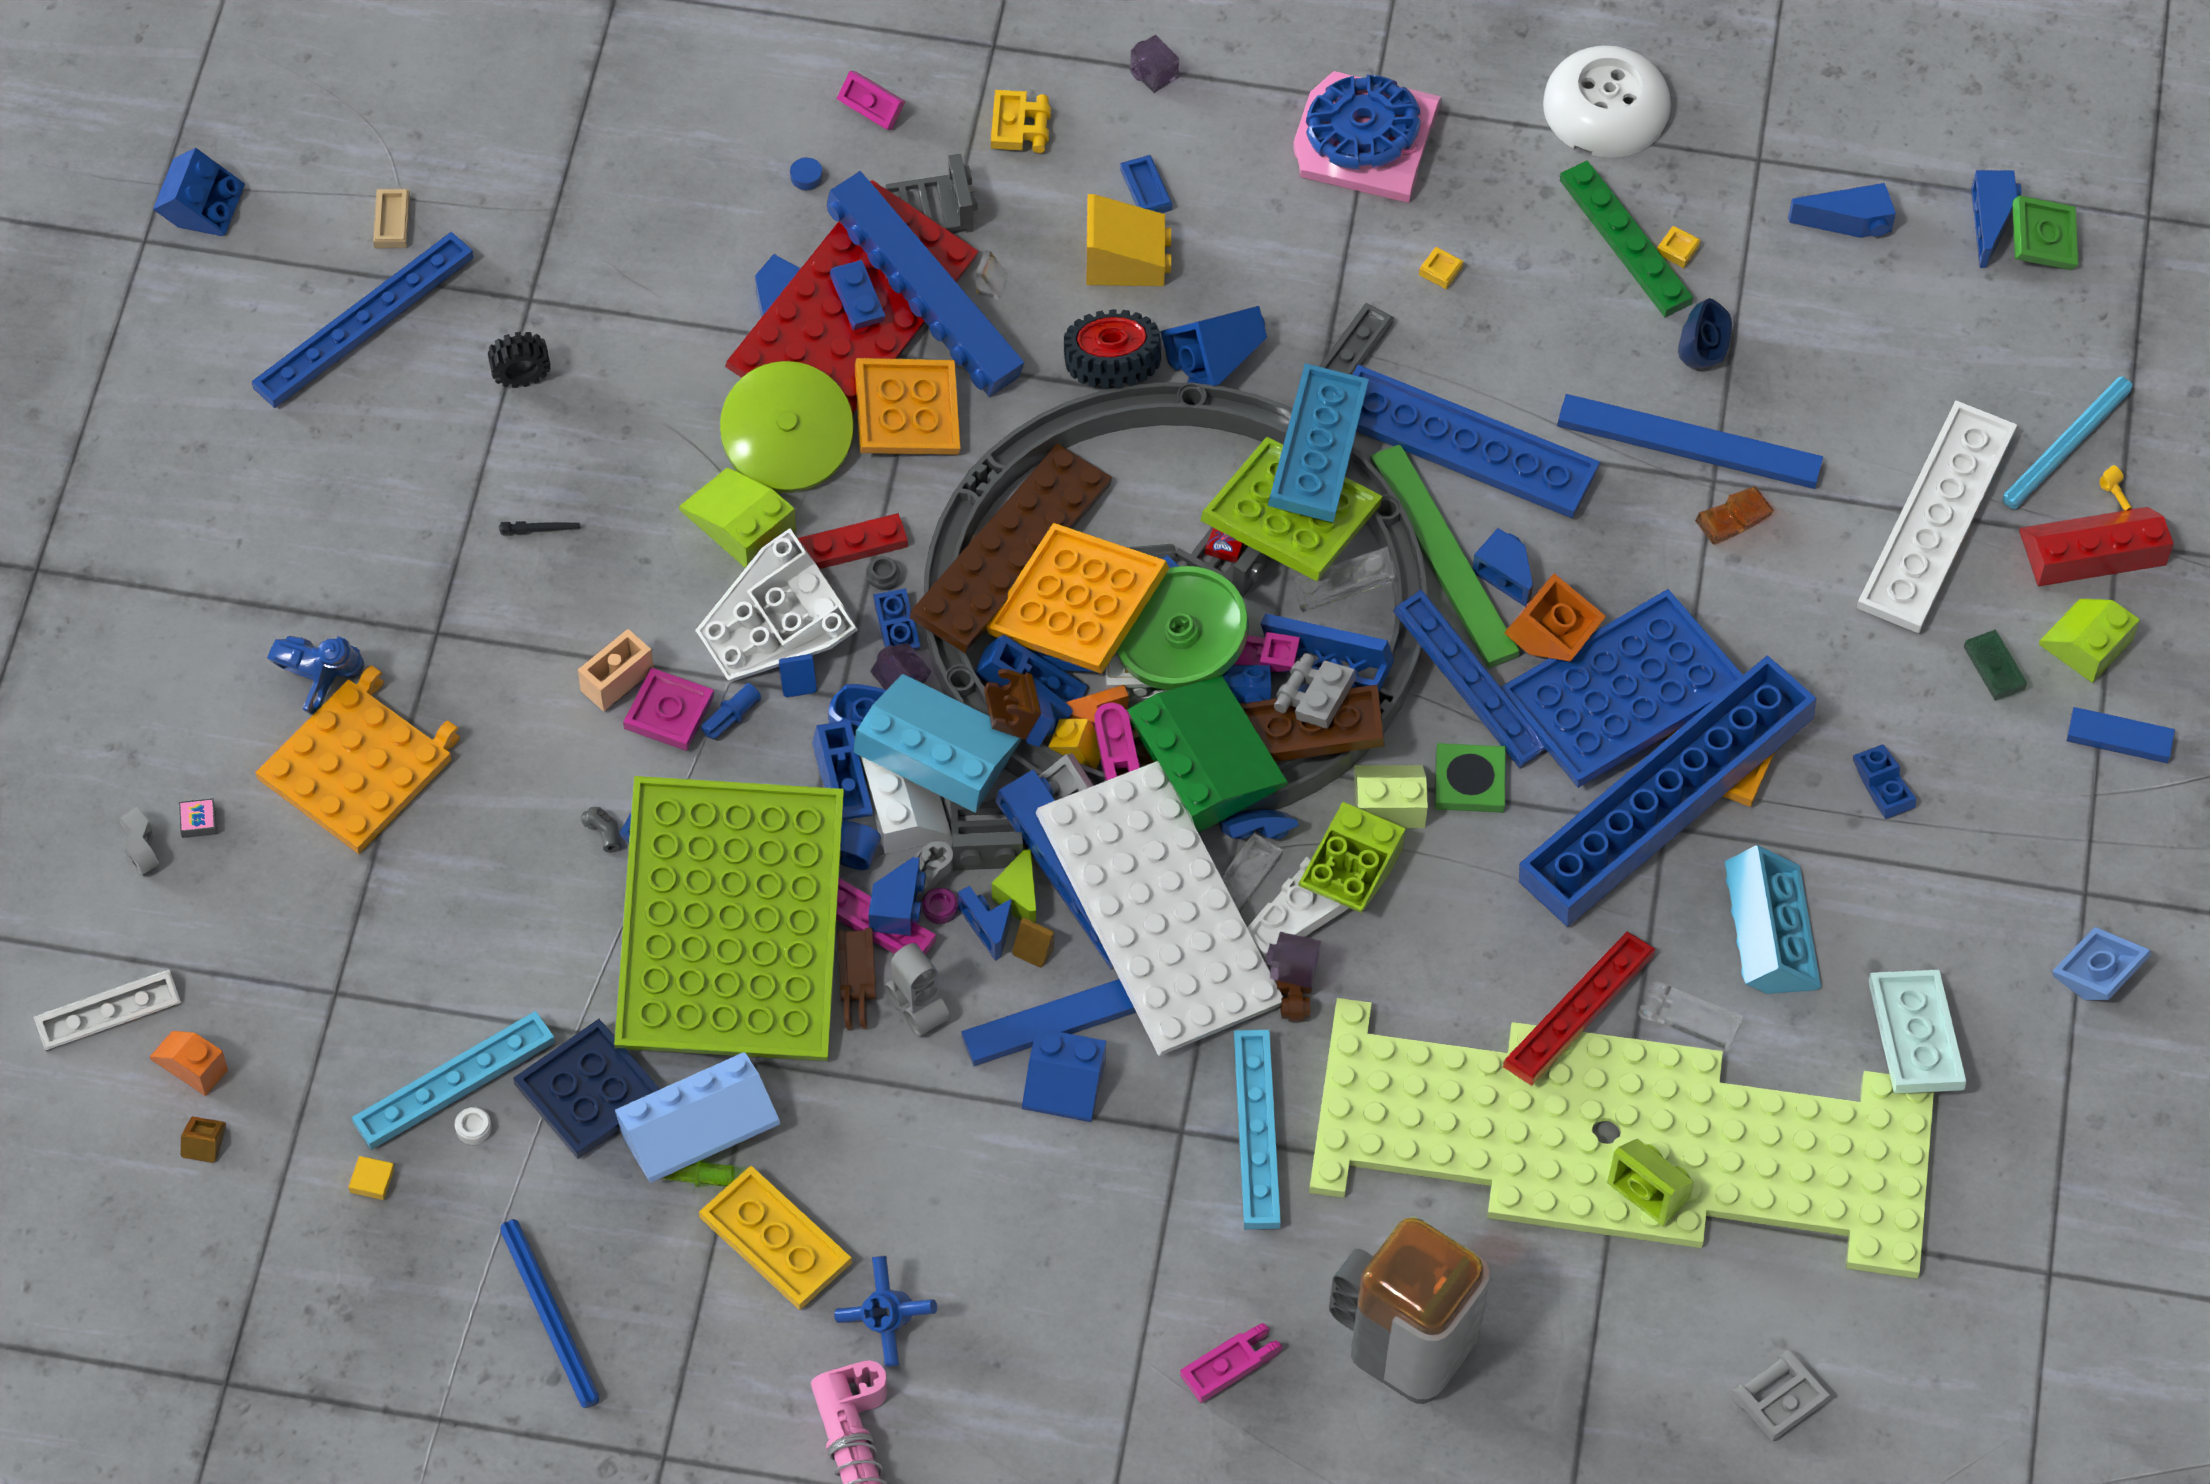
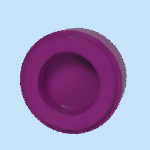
M935 888L924 896L923 913L930 922L945 924L955 918L958 903L952 891L946 888Z

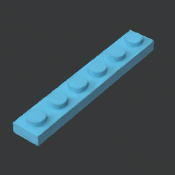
M534 1011L351 1117L352 1122L366 1144L373 1150L555 1044L554 1036L538 1013Z
M1234 1030L1244 1230L1280 1229L1269 1030Z

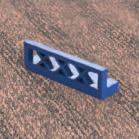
M1265 613L1260 623L1264 636H1266V632L1300 637L1295 662L1297 658L1302 657L1305 653L1317 655L1318 660L1312 666V669L1319 670L1324 660L1330 662L1332 659L1337 658L1347 662L1349 668L1356 671L1357 678L1354 682L1356 687L1378 685V691H1380L1394 663L1388 640ZM1369 667L1378 669L1373 680L1360 677L1358 672Z

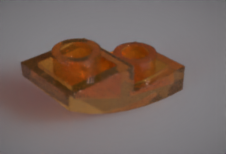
M1754 486L1729 495L1725 504L1699 512L1695 521L1711 543L1715 545L1757 525L1772 515L1774 510L1757 487Z

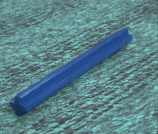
M516 1219L504 1222L500 1226L501 1234L581 1407L589 1408L599 1402V1394L519 1222Z

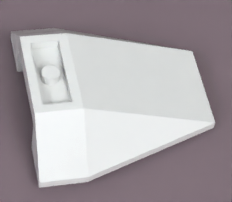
M789 528L761 548L697 627L696 632L727 680L733 682L779 667L778 660L781 658L806 654L815 655L830 650L858 629L851 615L817 564Z

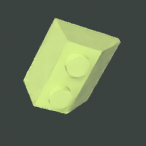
M1354 765L1355 807L1404 828H1425L1428 803L1427 782L1423 765Z

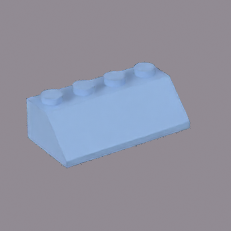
M745 1052L615 1109L623 1140L650 1183L780 1125L779 1118L760 1075Z

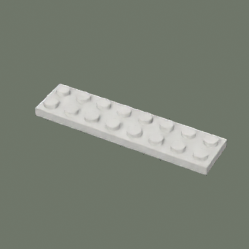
M1955 400L1858 600L1857 609L1920 633L2013 438L2017 424Z

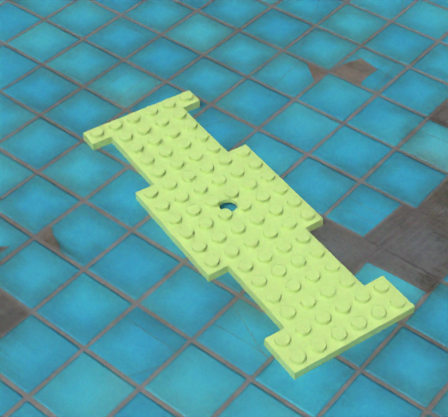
M1337 998L1309 1193L1345 1198L1349 1166L1491 1186L1487 1218L1653 1242L1702 1248L1706 1216L1848 1236L1846 1269L1918 1279L1921 1263L1934 1092L1894 1094L1890 1074L1870 1071L1863 1072L1860 1102L1720 1083L1723 1051L1582 1032L1531 1086L1503 1068L1505 1058L1537 1025L1512 1022L1508 1053L1367 1034L1372 1003ZM1602 1121L1611 1122L1618 1127L1620 1137L1610 1144L1601 1143L1598 1141L1597 1136L1592 1133L1593 1127ZM1637 1138L1645 1145L1650 1144L1657 1148L1666 1161L1673 1166L1683 1168L1689 1174L1691 1180L1694 1181L1690 1198L1664 1226L1607 1184L1614 1151L1619 1146Z

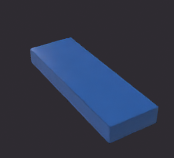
M2073 707L2066 741L2168 764L2175 729Z

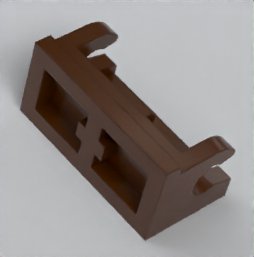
M1009 669L998 670L999 677L1009 679L1010 682L1005 686L988 682L984 688L992 729L1026 740L1041 715L1033 675L1027 672L1024 675Z

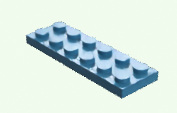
M1307 363L1304 364L1268 506L1334 522L1369 379Z

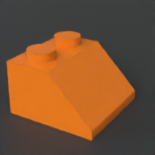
M1554 573L1536 592L1504 634L1529 655L1571 661L1606 616Z

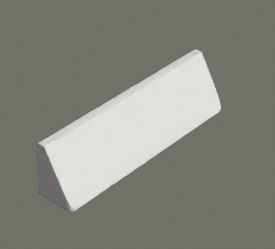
M168 969L33 1016L44 1049L48 1050L180 1004L181 1001Z

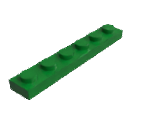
M1586 160L1561 172L1559 181L1664 318L1692 305L1693 296L1589 161Z

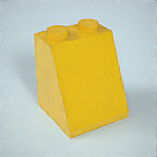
M1088 194L1086 285L1164 286L1165 273H1171V254H1165V247H1171V227H1165V214L1096 194Z

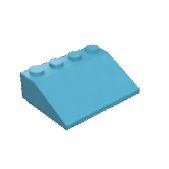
M902 674L872 705L856 730L853 753L976 813L1022 738L992 729L990 716Z

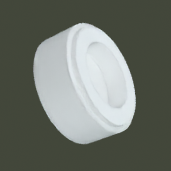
M477 1107L464 1109L455 1119L456 1134L463 1143L477 1145L484 1142L491 1134L490 1117L483 1109Z

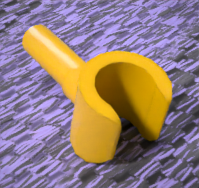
M2113 465L2100 477L2099 484L2102 489L2111 491L2115 495L2123 510H2130L2132 507L2118 485L2124 479L2123 473L2117 466Z

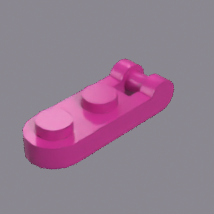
M1117 703L1103 704L1095 713L1094 727L1105 781L1118 777L1116 776L1115 769L1127 768L1128 772L1139 768L1129 715L1126 709Z

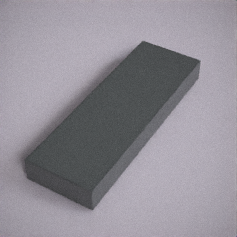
M1365 303L1319 367L1352 375L1357 365L1362 366L1390 329L1394 317Z

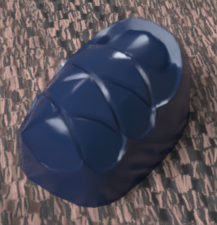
M1708 298L1697 303L1690 312L1682 329L1678 355L1680 360L1692 369H1705L1722 362L1729 348L1732 319L1729 312L1714 299Z

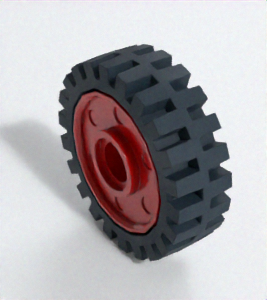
M1116 309L1109 310V314H1104L1102 310L1097 311L1095 317L1087 314L1084 316V321L1077 319L1074 321V326L1070 325L1064 334L1066 369L1070 372L1072 378H1078V382L1082 384L1089 382L1090 387L1096 388L1098 384H1101L1102 389H1109L1111 384H1115L1117 389L1123 388V383H1127L1128 386L1136 385V379L1143 382L1147 380V375L1152 376L1155 374V369L1160 367V331L1155 322L1151 323L1149 317L1142 318V314L1138 312L1130 315V310H1122L1121 314H1117Z

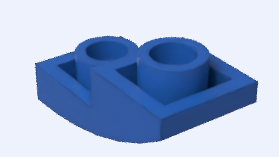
M907 589L873 594V602L886 654L891 655L920 649L915 622L909 619L911 608Z
M1884 744L1853 755L1857 771L1871 798L1885 819L1916 808V797L1900 777V766Z
M1276 810L1242 811L1219 822L1221 831L1232 839L1247 838L1254 834L1255 829L1266 838L1278 839L1288 835L1290 829L1299 826L1297 819L1285 812Z

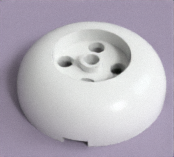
M1602 45L1577 51L1564 59L1555 68L1545 88L1543 108L1545 118L1551 130L1565 144L1573 149L1577 146L1591 151V156L1617 158L1638 153L1658 140L1669 121L1671 98L1663 75L1651 61L1630 49ZM1629 97L1631 104H1626L1623 99Z

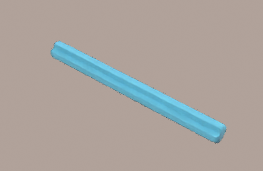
M2124 376L2118 377L2004 493L2003 503L2008 505L2010 509H2017L2131 392L2132 382Z

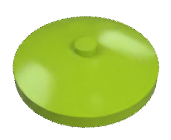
M773 362L750 371L730 390L721 412L720 436L724 452L737 472L772 488L775 492L795 493L809 490L822 484L840 468L850 450L853 436V417L849 402L842 389L827 374L815 367L799 362Z

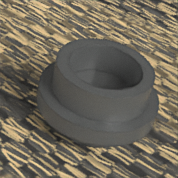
M880 556L872 560L868 565L866 577L873 587L888 589L898 582L900 569L891 558Z

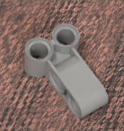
M911 943L899 949L891 961L892 980L884 984V990L894 1007L898 1011L903 1012L912 1031L920 1037L949 1020L950 1014L939 996L938 971L916 943Z

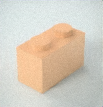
M627 629L578 669L580 691L604 712L647 677L650 669L654 668L651 648Z

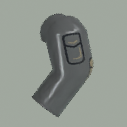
M590 807L588 811L583 812L581 821L584 827H588V829L596 827L601 831L603 850L610 853L620 850L617 821L601 807Z

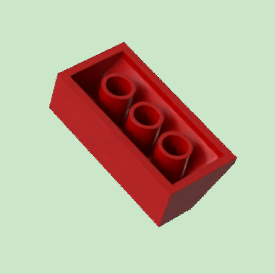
M2149 507L2021 527L2019 530L2038 587L2166 566L2174 545L2164 516Z

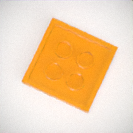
M856 358L855 377L860 453L959 455L961 448L955 360Z

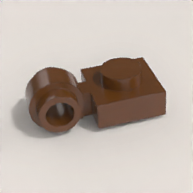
M1310 956L1274 957L1277 989L1280 990L1282 995H1287V998H1281V1018L1288 1019L1289 1022H1303L1304 1018H1310V998L1303 997L1302 995L1312 993Z

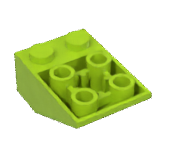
M1342 802L1298 886L1362 913L1388 878L1404 846L1406 828Z

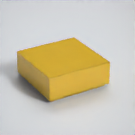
M1672 226L1658 245L1657 251L1663 258L1685 268L1700 247L1701 239Z
M1435 247L1419 268V276L1447 289L1463 268L1464 261Z
M359 1156L348 1186L349 1192L384 1200L395 1170L394 1164Z

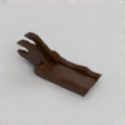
M872 928L849 932L837 930L841 1002L844 1001L845 1028L852 1030V1001L859 1000L860 1027L867 1029V999L877 998Z

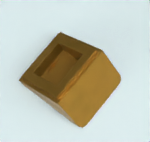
M1023 918L1018 928L1012 954L1017 958L1042 968L1054 949V932Z
M192 1116L181 1134V1157L210 1163L215 1162L225 1132L226 1122Z

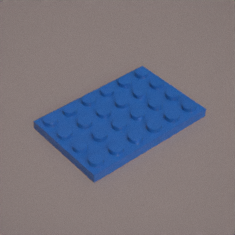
M1667 589L1593 632L1571 661L1549 658L1501 686V689L1521 712L1544 748L1579 788L1685 725L1742 677L1743 674L1673 593Z

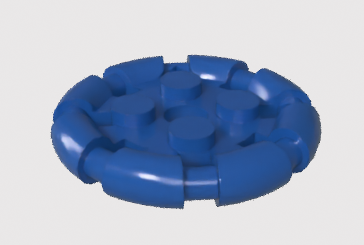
M1369 74L1365 78L1346 77L1326 87V92L1322 96L1317 95L1313 100L1306 117V124L1309 126L1306 134L1315 152L1321 157L1327 156L1329 162L1334 165L1360 170V166L1372 165V168L1381 167L1399 158L1404 148L1409 149L1413 145L1421 125V120L1418 118L1420 114L1419 105L1413 94L1406 87H1399L1397 81L1390 78ZM1367 90L1368 95H1356V91ZM1358 117L1371 118L1368 122L1358 123L1355 121ZM1390 135L1396 138L1393 142L1388 139ZM1337 140L1341 142L1337 147L1333 145Z

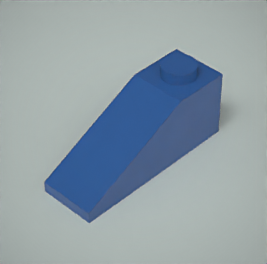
M1976 170L1971 195L1980 268L1987 267L2012 217L2013 200L2019 195L2021 196V184L2016 183L2014 170Z
M1880 183L1792 198L1788 219L1793 224L1859 238L1868 236L1878 237L1892 232L1896 212L1886 184Z
M1005 635L1000 636L984 648L975 669L979 679L986 683H998L1001 686L1007 685L1010 680L999 677L998 670L1009 669L1024 675L1026 672L1033 675V679L1039 680L1064 702L1083 697L1087 685Z
M850 720L816 725L812 741L819 773L825 788L844 789L842 821L873 815L859 755L853 753L855 738Z

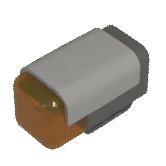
M1416 1217L1405 1218L1397 1224L1374 1256L1362 1249L1357 1248L1353 1250L1332 1279L1329 1311L1338 1322L1353 1331L1351 1358L1360 1369L1408 1400L1417 1404H1425L1432 1401L1445 1388L1478 1341L1486 1305L1489 1268L1486 1261L1477 1253L1445 1235L1424 1220Z

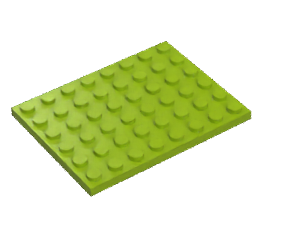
M634 776L614 1049L625 1048L628 1050L737 1056L745 1052L748 1057L814 1061L828 1060L844 789Z

